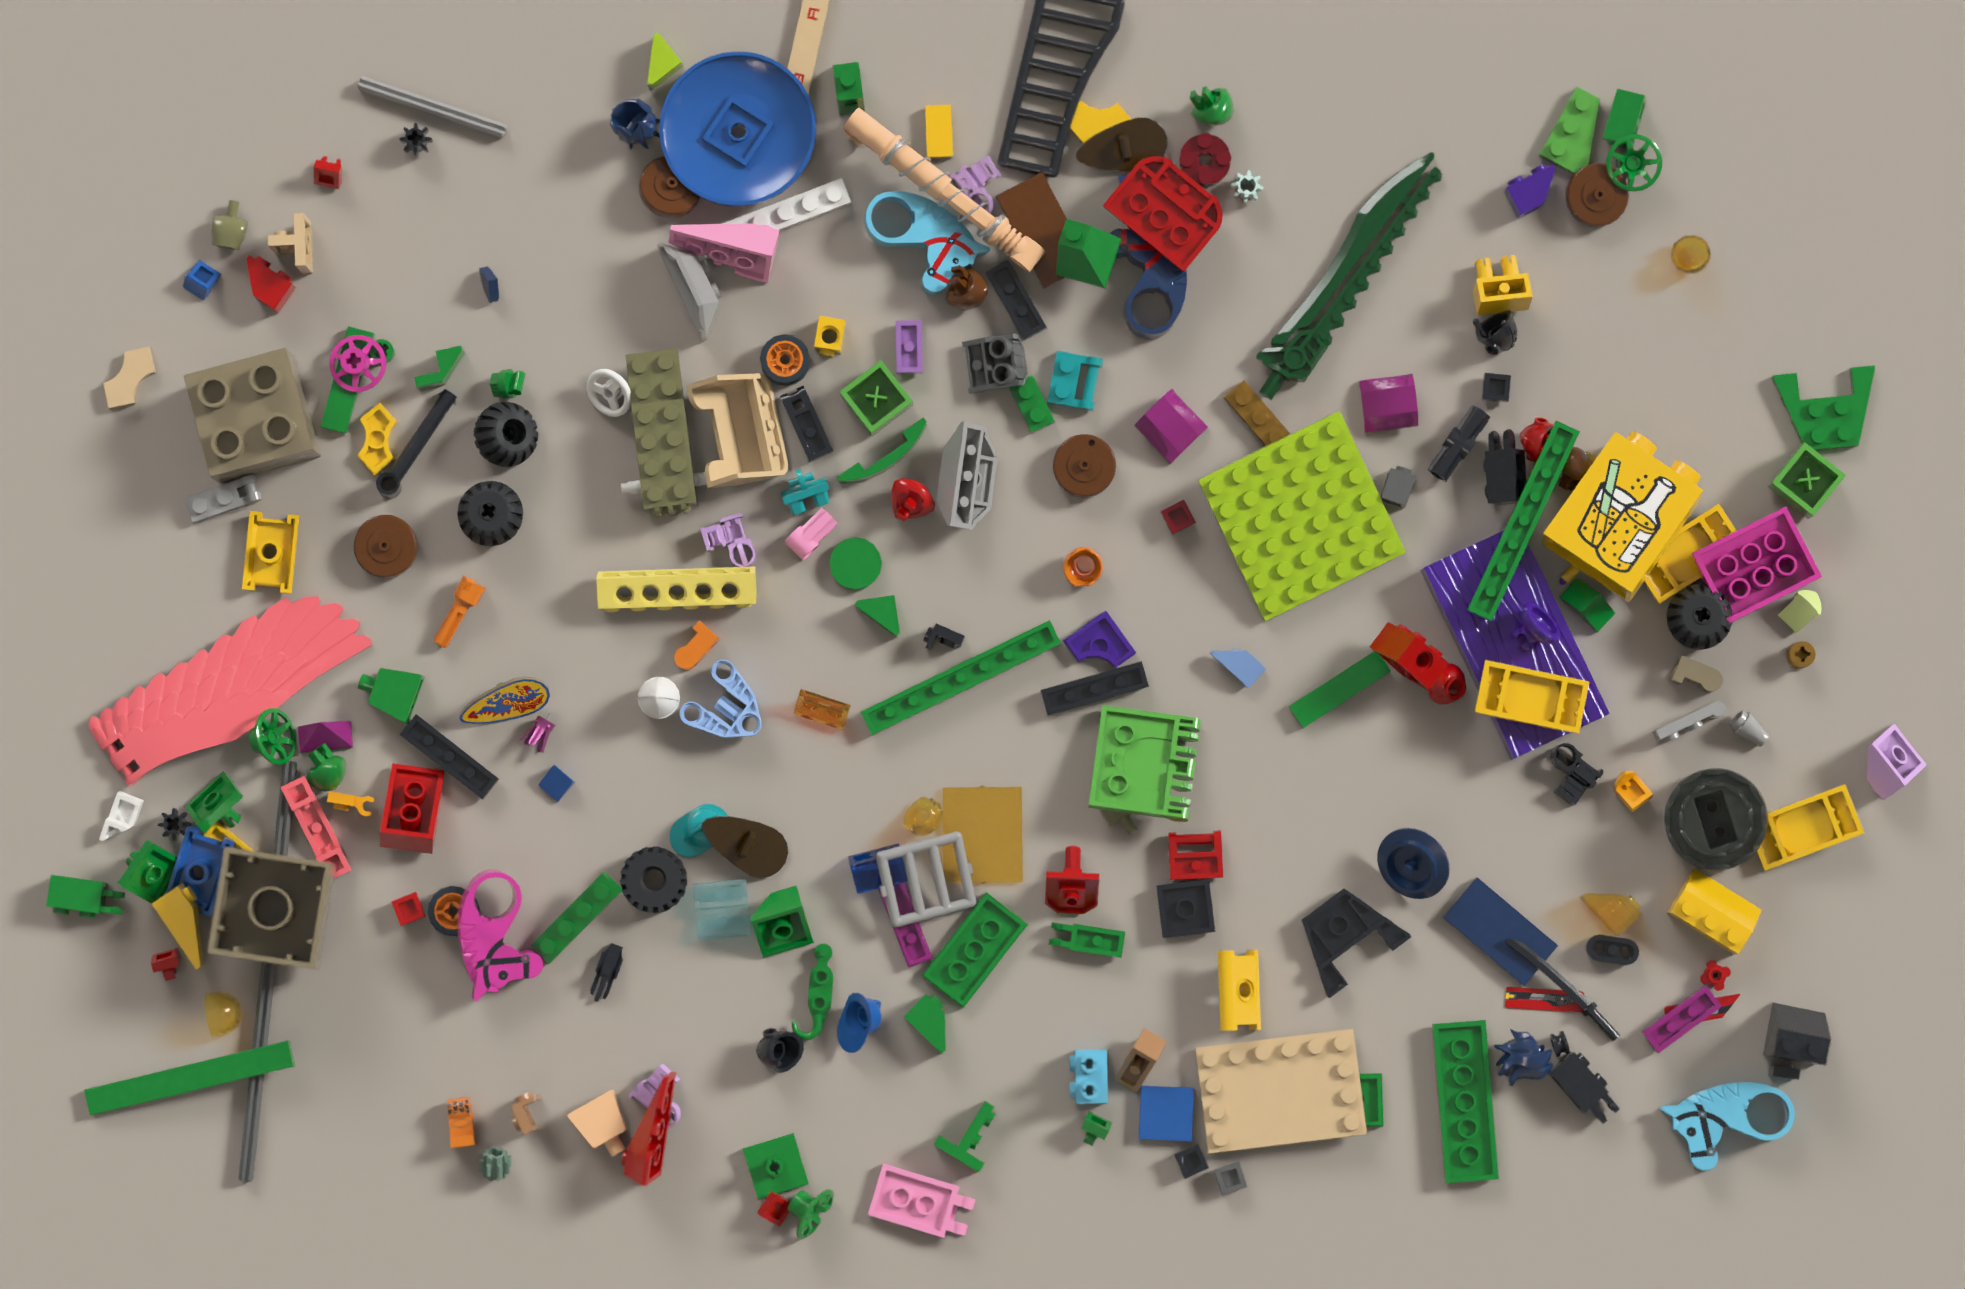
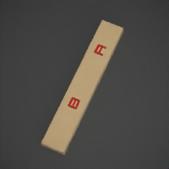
M803 0L787 69L798 78L808 95L830 0Z

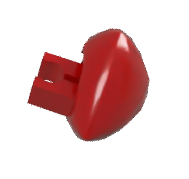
M908 478L894 481L891 489V502L896 519H901L905 522L906 519L926 516L934 511L935 501L924 484Z

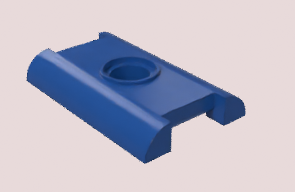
M187 826L167 892L181 883L185 887L189 886L196 895L197 899L195 902L197 905L202 906L200 913L211 917L216 903L225 847L233 848L235 841L227 837L223 838V841H219L199 834L200 828ZM195 865H199L204 869L205 875L203 878H199L194 874Z

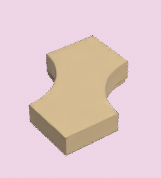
M151 347L124 352V363L120 372L110 381L103 383L109 409L136 404V392L139 385L145 378L156 373Z

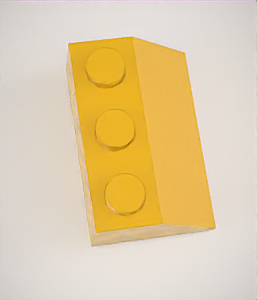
M1693 868L1666 913L1728 952L1736 955L1740 953L1752 934L1762 910Z

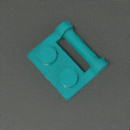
M1057 351L1047 403L1094 411V391L1098 370L1102 367L1103 359ZM1081 365H1086L1089 367L1083 398L1078 400L1075 399L1080 367Z

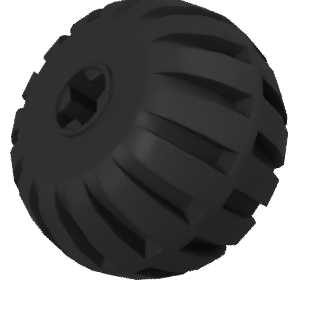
M498 402L487 407L478 417L473 435L476 439L474 441L476 448H479V453L482 457L487 459L488 462L502 467L516 466L527 460L537 446L536 442L538 441V432L536 431L538 427L536 421L532 419L531 413L525 410L523 406L512 402ZM503 430L505 431L504 435L508 437L507 439L503 437Z
M484 481L475 484L464 493L458 505L457 516L463 533L470 540L484 546H497L506 543L516 535L522 524L523 507L519 496L508 485L497 481ZM486 507L491 509L495 507L496 509L493 511L495 516L492 518L489 516L483 517L486 513L484 509Z
M1695 584L1681 589L1671 599L1666 615L1667 625L1672 636L1683 646L1696 650L1709 649L1718 645L1728 635L1732 622L1729 623L1730 621H1727L1726 617L1732 616V609L1727 598L1719 590H1717L1718 593L1715 591L1713 594L1707 585ZM1701 610H1703L1704 616L1707 617V619H1704L1703 621L1699 622L1697 621L1698 616L1695 615V612L1698 613Z

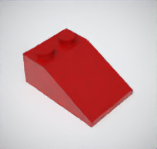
M392 763L380 828V847L428 854L433 853L445 770Z

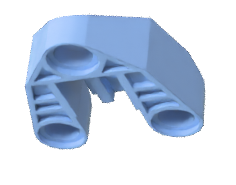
M717 661L712 667L711 673L713 678L728 693L746 705L745 709H741L722 695L714 708L734 722L732 726H729L711 711H707L696 702H687L681 707V720L690 727L724 739L757 735L762 728V722L756 696L730 661ZM726 664L731 668V674L727 679L717 677L716 669L719 665ZM690 706H694L699 710V717L695 721L685 719L684 712ZM747 717H753L757 720V728L752 732H747L742 727V722Z

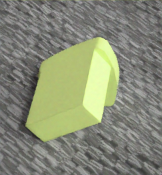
M1798 591L1794 595V599L1780 611L1778 616L1798 633L1813 617L1817 618L1821 614L1820 598L1814 591Z

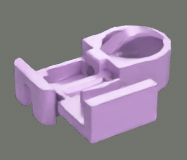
M985 156L971 167L962 166L959 168L960 171L952 173L950 178L952 182H956L960 190L968 187L971 191L969 198L975 199L979 205L984 203L979 195L985 196L989 203L988 213H991L994 208V201L985 188L981 186L987 185L985 182L988 179L1000 178L1002 175L991 158ZM985 164L989 166V168L993 172V175L990 173ZM966 189L962 192L967 196L968 190ZM986 205L982 206L983 209H987Z
M741 513L722 518L720 523H725V525L720 526V524L700 528L707 552L713 551L715 546L722 544L723 547H726V544L731 543L727 546L730 559L736 567H749L755 562L756 552L750 538L746 539L740 521V518L743 517ZM708 533H709V536H710V540H711L712 546L710 545V541H709V538H708V535H707ZM742 545H746L752 551L750 562H747ZM736 547H738L742 565L738 564L734 559L733 554Z
M661 1064L649 1079H644L637 1084L636 1088L629 1094V1099L635 1097L644 1107L648 1108L663 1077L672 1071L664 1064ZM677 1076L675 1078V1084L681 1080ZM673 1101L671 1109L674 1113L672 1111L670 1113L673 1123H670L668 1128L678 1123L681 1118L680 1108Z

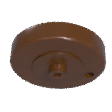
M664 156L651 161L641 174L639 194L644 205L654 214L665 218H678L688 214L696 207L700 197L688 190L676 178Z
M1595 163L1578 169L1571 176L1566 186L1565 200L1568 210L1576 220L1587 226L1599 227L1613 223L1624 213L1629 200V191L1617 187L1608 176L1606 164ZM1622 174L1615 176L1620 183L1628 186Z
M1089 434L1075 435L1065 440L1057 449L1053 460V473L1059 486L1068 494L1080 498L1093 497L1105 491L1111 484L1116 471V460L1110 446L1101 438Z
M378 515L370 518L362 524L354 539V554L359 565L366 572L378 578H393L403 574L412 566L417 556L418 542L413 529L404 520L393 515Z

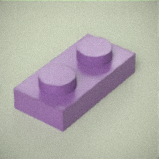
M922 320L896 321L897 374H923Z

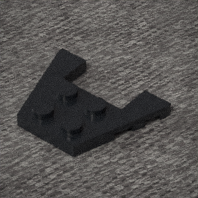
M1345 888L1301 920L1328 998H1331L1348 985L1332 962L1364 937L1376 930L1391 951H1394L1412 937L1408 932L1378 913Z

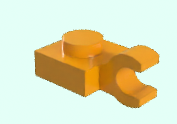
M329 791L327 802L334 803L333 808L349 811V806L356 807L361 815L371 817L373 813L366 812L363 806L366 802L375 803V799L369 796L357 797Z

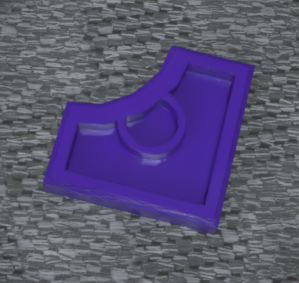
M1104 611L1063 640L1078 663L1087 658H1099L1107 661L1112 667L1117 668L1136 654V651L1107 611Z

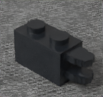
M1511 429L1503 431V449H1501L1500 436L1497 431H1491L1488 436L1489 451H1485V459L1483 461L1487 481L1485 496L1488 499V504H1516L1527 482L1525 451L1516 449L1515 434Z
M1570 1052V1054H1567L1551 1068L1549 1075L1582 1113L1590 1110L1604 1124L1607 1118L1596 1107L1595 1104L1602 1099L1607 1107L1615 1113L1620 1110L1608 1095L1609 1091L1605 1088L1608 1083L1598 1072L1594 1075L1589 1070L1588 1066L1590 1063L1582 1053L1576 1055L1575 1052Z

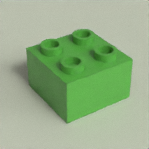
M882 360L839 392L841 398L872 437L913 406V400Z
M1803 443L1767 487L1809 519L1816 514L1846 475L1808 444Z

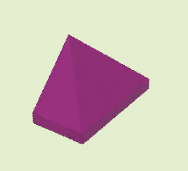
M351 721L318 722L298 726L300 753L313 752L324 743L330 750L353 747Z

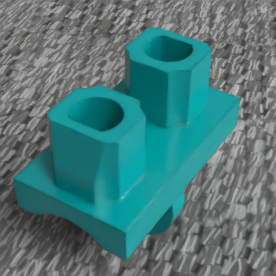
M800 469L795 470L796 478L788 480L791 489L780 492L784 504L788 505L793 515L806 511L802 500L804 498L812 496L816 507L829 503L827 492L829 487L826 478L823 477L815 480L812 472L802 475Z

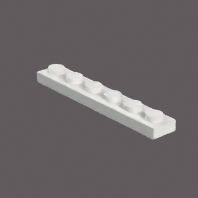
M841 178L722 224L768 225L773 229L782 231L850 205L851 200Z

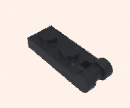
M803 385L796 388V392L789 395L785 393L780 398L809 462H812L832 453L833 449ZM802 400L804 407L795 411L792 404Z

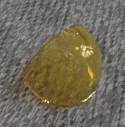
M218 991L205 994V1013L211 1036L213 1038L221 1037L233 1032L242 1021V1009L238 999L226 992Z

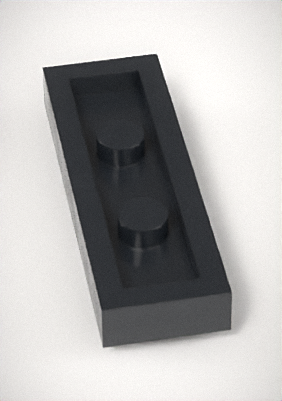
M1009 260L985 272L1023 341L1047 329Z

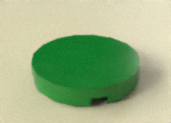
M853 537L845 539L836 545L831 553L829 565L831 574L837 583L846 589L860 590L867 588L875 582L880 575L882 561L880 553L874 544L866 539Z

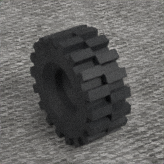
M653 846L635 851L629 859L627 858L620 873V885L624 896L631 905L644 912L660 913L667 911L674 905H677L686 892L685 889L688 881L686 869L682 861L665 848ZM652 869L659 870L664 876V883L657 890L648 889L643 882L645 873Z

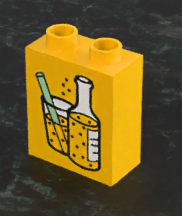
M1631 431L1627 438H1624L1617 432L1612 435L1547 527L1542 538V545L1628 603L1700 503L1703 489L1697 486L1701 476L1693 468L1678 460H1675L1672 466L1668 467L1653 457L1657 447L1649 439L1635 431Z

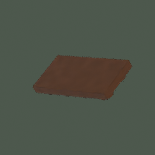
M1043 172L996 195V198L1004 214L1009 219L1012 229H1017L1015 233H1022V238L1024 236L1031 238L1045 250L1044 255L1033 267L1040 283L1045 289L1065 278L1056 275L1058 243L1067 218Z

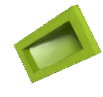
M654 33L647 82L649 89L657 88L683 68L681 60L659 33Z

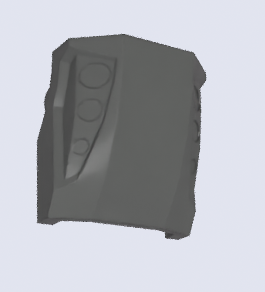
M1011 333L962 342L966 350L970 381L969 394L1025 385L1027 377L1024 346L1018 334Z

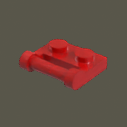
M1221 830L1207 834L1176 835V832H1168L1170 880L1223 878ZM1213 844L1214 847L1212 852L1177 853V845Z

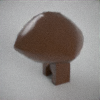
M961 265L951 267V272L955 274V277L949 279L951 285L945 297L948 305L964 310L979 307L988 293L987 284L983 277L972 268L965 270Z
M1578 447L1572 448L1562 469L1563 475L1558 486L1565 490L1574 491L1592 465L1591 459L1585 451Z

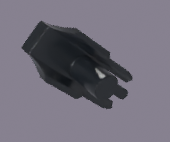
M611 943L608 949L601 954L595 970L596 976L590 990V994L593 995L599 978L602 976L594 999L595 1002L599 1001L606 980L609 979L603 999L607 998L613 981L618 976L623 962V947Z

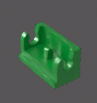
M1617 88L1602 137L1603 140H1607V144L1613 145L1615 141L1626 135L1637 134L1646 105L1645 95ZM1631 139V143L1634 145L1635 139ZM1626 141L1618 145V147L1627 149Z

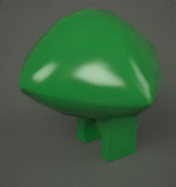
M1205 86L1202 88V96L1197 95L1195 90L1191 91L1190 100L1195 106L1191 116L1197 121L1216 126L1225 124L1231 119L1233 102L1226 88H1216L1210 91Z
M324 743L316 748L317 750L308 754L315 767L307 772V780L311 787L327 792L335 790L343 781L346 761L341 756H334Z

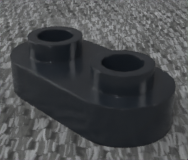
M1594 935L1588 939L1585 946L1589 958L1599 962L1630 965L1639 956L1638 945L1633 940L1626 938ZM1596 943L1602 944L1603 950L1601 953L1595 952L1594 945ZM1622 947L1628 948L1629 955L1627 957L1621 956L1620 950Z

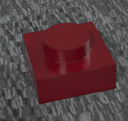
M1184 499L1160 512L1172 535L1196 523Z

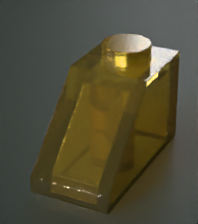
M1585 893L1579 897L1615 936L1622 934L1642 915L1638 910L1641 907L1640 904L1631 895L1626 897L1624 894Z

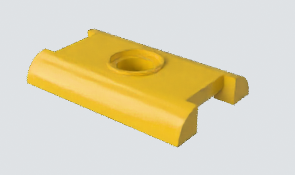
M250 511L242 582L243 590L255 591L256 586L280 588V593L292 594L300 515L288 514L287 520L266 519L263 518L262 512ZM271 545L276 546V556L272 559H266L264 555L265 549Z
M1234 950L1218 951L1221 1031L1237 1030V1025L1249 1024V1030L1261 1029L1258 950H1246V956H1235Z

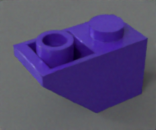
M1542 164L1531 170L1532 175L1524 179L1520 175L1507 182L1509 186L1506 187L1504 193L1517 219L1543 206L1555 172L1553 164L1548 167Z

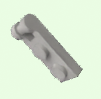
M254 474L185 497L184 500L192 523H197L261 501V493L257 492L255 487L257 481ZM245 487L247 495L241 498L238 489Z
M1716 701L1652 733L1656 741L1664 739L1665 743L1679 737L1678 731L1686 727L1690 732L1702 726L1701 720L1707 717L1715 719L1723 716L1726 712V705L1721 701Z

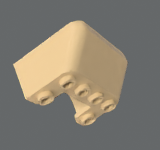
M765 374L716 375L687 385L689 401L692 406L700 411L710 410L717 451L719 453L720 460L711 461L705 467V478L708 488L737 486L776 478L786 474L788 460L772 384Z

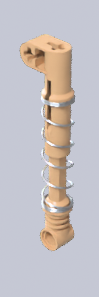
M857 108L845 123L843 134L861 148H864L866 145L880 156V161L885 166L892 165L899 171L900 177L905 175L915 185L919 186V192L925 191L935 200L940 198L938 207H942L947 203L959 213L958 222L965 219L969 220L979 228L977 237L984 235L982 240L988 245L997 246L999 244V249L1002 250L1004 248L1005 254L1009 252V258L1026 272L1030 273L1044 255L1045 250L1038 243L1027 236L1022 238V233H1015L1017 229H1010L1012 226L1009 224V219L1003 214L999 217L992 216L988 213V202L980 205L969 198L970 189L968 187L961 190L957 189L951 184L952 179L949 172L943 173L931 163L930 157L923 158L911 148V143L906 142L904 137L900 135L895 136L862 109ZM967 189V196L962 191ZM983 205H987L986 210L982 208Z

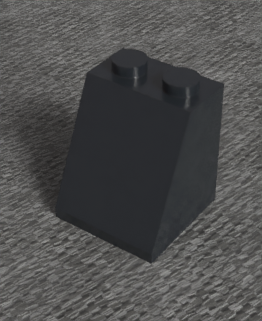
M1772 1003L1763 1055L1812 1065H1826L1831 1042L1826 1014Z

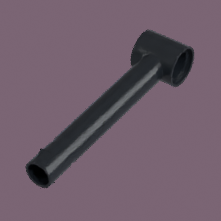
M447 389L438 393L440 396L434 406L430 409L391 469L378 476L376 486L383 497L393 499L401 493L402 479L445 417V414L453 404H456L457 396ZM393 479L396 481V486L392 491H384L382 489V484L385 480Z

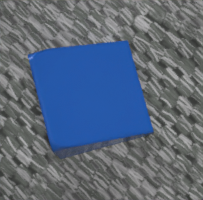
M199 260L185 276L183 288L198 298L205 300L221 277V273Z
M553 765L538 785L559 802L575 782L556 765Z

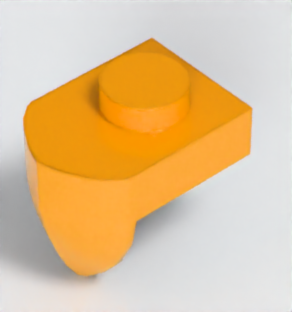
M1628 770L1618 775L1614 784V792L1631 812H1634L1653 798V793L1634 771Z

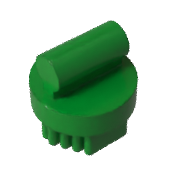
M512 369L492 373L489 383L492 395L504 399H512L516 395H521L526 374L523 371L514 372Z

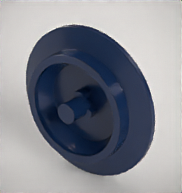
M1414 828L1397 829L1389 833L1379 846L1377 862L1380 873L1387 884L1401 895L1413 899H1425L1436 895L1446 885L1450 873L1448 857L1439 842L1426 832Z

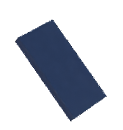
M1478 877L1475 878L1443 917L1523 986L1538 971V968L1505 943V939L1523 942L1545 961L1558 947L1554 941Z

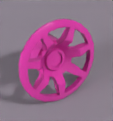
M353 335L343 339L335 346L330 356L329 367L333 379L342 388L353 392H362L373 388L380 382L386 370V357L382 347L374 339L363 335ZM363 340L369 343L360 350L356 348L353 341ZM349 343V349L345 350L342 355L337 354L342 346ZM372 346H375L381 359H371L368 357ZM336 358L340 360L343 368L338 373L335 370ZM381 364L380 372L375 378L368 368L370 365ZM348 373L351 374L352 386L343 383L340 377ZM362 374L372 381L366 386L358 387L359 378Z

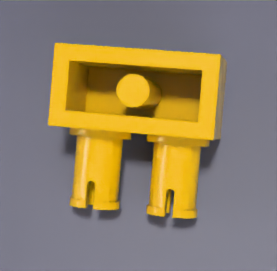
M1510 255V260L1508 256L1500 259L1503 276L1493 277L1490 258H1485V263H1483L1482 259L1474 262L1478 277L1473 289L1477 315L1496 314L1506 310L1514 312L1529 309L1533 297L1528 273L1519 274L1515 255Z

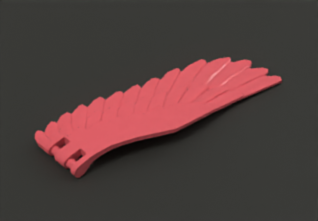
M319 596L304 597L293 603L288 598H284L269 607L260 619L253 615L243 621L233 636L222 635L215 642L209 653L205 649L199 651L188 663H178L167 676L160 672L153 677L146 689L142 686L136 687L128 699L127 697L120 698L112 710L105 708L99 719L95 716L91 717L89 729L99 743L100 748L103 751L106 750L111 756L109 761L117 772L121 771L126 778L124 781L130 787L137 783L145 774L168 761L195 751L237 740L256 725L258 716L264 710L269 708L277 709L322 674L372 646L371 639L365 635H355L360 625V622L356 619H339L343 611V607L340 604L331 603L321 606ZM119 739L124 745V748L120 751L115 745ZM134 761H136L140 767L135 772L130 766V764H132Z

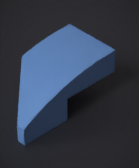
M1212 650L1210 652L1224 668L1228 669L1247 688H1250L1266 670L1246 650Z

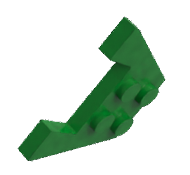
M1875 365L1851 367L1849 369L1852 395L1800 400L1797 373L1772 376L1774 386L1778 389L1781 396L1780 399L1790 415L1791 422L1801 444L1806 443L1815 451L1856 447L1859 445Z

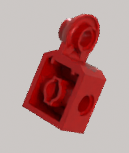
M1387 622L1369 647L1399 674L1425 689L1433 702L1439 705H1448L1461 699L1466 692V680L1460 667L1453 663H1448L1442 657L1443 654L1432 645L1428 647L1425 644L1426 638L1418 632H1412L1402 624L1396 626Z

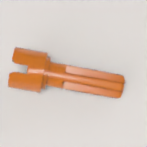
M463 575L453 593L456 600L434 638V642L443 648L448 647L468 609L477 606L486 587L476 584L473 579Z

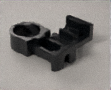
M1563 743L1555 746L1550 753L1552 765L1567 775L1565 777L1567 781L1564 786L1560 785L1554 790V793L1571 806H1574L1586 789H1591L1596 785V780L1601 778L1604 771L1603 769L1598 771L1581 759L1583 754L1573 745ZM1560 747L1569 749L1573 756L1572 761L1564 757L1557 750ZM1556 757H1557L1560 761H1562L1563 763H1565V764H1567V765H1569V766H1563V765L1559 764V762L1557 761ZM1562 789H1564V790H1566L1568 793H1570V794L1573 796V798H1572L1570 795H1568L1566 792H1564Z

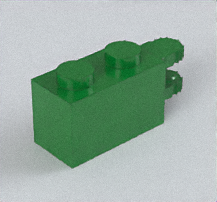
M51 875L46 906L54 907L53 913L69 915V910L80 911L79 916L95 918L96 913L103 914V912L122 915L123 909H120V907H105L106 896L115 899H125V893L107 890L108 883Z

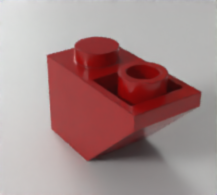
M248 255L246 262L253 296L279 313L296 288L291 283L293 278L281 270L278 273L269 268L271 263L259 255L256 259Z

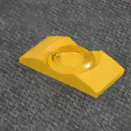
M1719 504L1680 529L1645 579L1644 583L1658 604L1701 578L1692 553L1737 531Z
M1485 660L1475 713L1579 734L1589 681Z
M1843 784L1768 813L1766 836L1757 851L1765 871L1864 834L1846 785Z

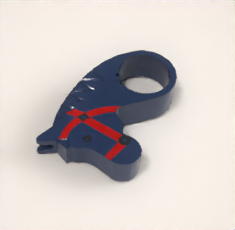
M1115 229L1110 234L1122 239L1116 258L1127 257L1133 265L1143 269L1142 276L1125 303L1123 312L1125 323L1128 329L1140 338L1156 339L1162 337L1172 328L1181 312L1187 288V269L1183 273L1132 230ZM1157 292L1166 298L1165 301L1170 309V319L1160 328L1148 329L1135 321L1131 312V304L1136 297L1142 294H1154Z

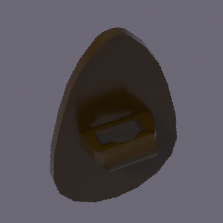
M1147 117L1133 118L1093 135L1077 150L1076 159L1089 167L1101 170L1131 171L1142 159L1152 156L1164 157L1167 150V136L1164 129L1156 121Z
M715 816L707 818L702 822V830L711 845L737 868L751 876L758 878L770 877L779 872L786 863L788 856L787 842L784 836L773 827L732 816Z

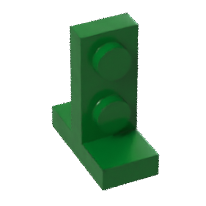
M986 1101L984 1102L958 1146L939 1135L934 1145L977 1172H980L985 1163L967 1151L969 1148L973 1150L976 1148L982 1138L978 1134L982 1126L988 1127L996 1115L992 1112L994 1106Z

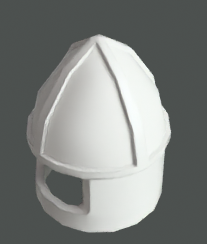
M651 678L644 682L638 692L639 706L649 717L654 719L668 718L678 709L680 703L679 690L667 678Z

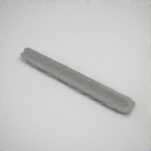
M364 76L359 80L358 89L362 92L498 138H504L507 126L503 123Z

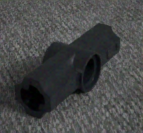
M1471 405L1458 426L1453 428L1442 444L1443 448L1430 464L1428 471L1438 479L1447 482L1460 461L1466 458L1476 443L1475 439L1488 423L1490 416L1479 407Z

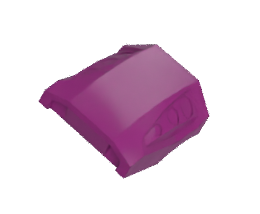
M1413 373L1359 381L1365 433L1418 426V407Z
M1170 389L1134 425L1170 464L1208 428L1173 389Z

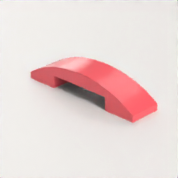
M305 775L281 786L280 788L291 810L294 811L316 855V860L335 864L334 878L351 871L339 840Z

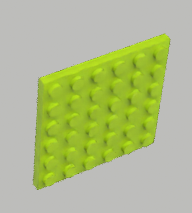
M1339 410L1197 479L1265 622L1406 553Z

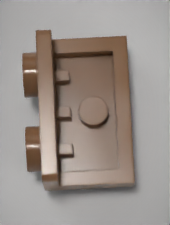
M531 1091L514 1098L516 1104L511 1105L515 1116L511 1119L517 1132L522 1131L523 1135L538 1130L527 1105L540 1100V1094L533 1095Z

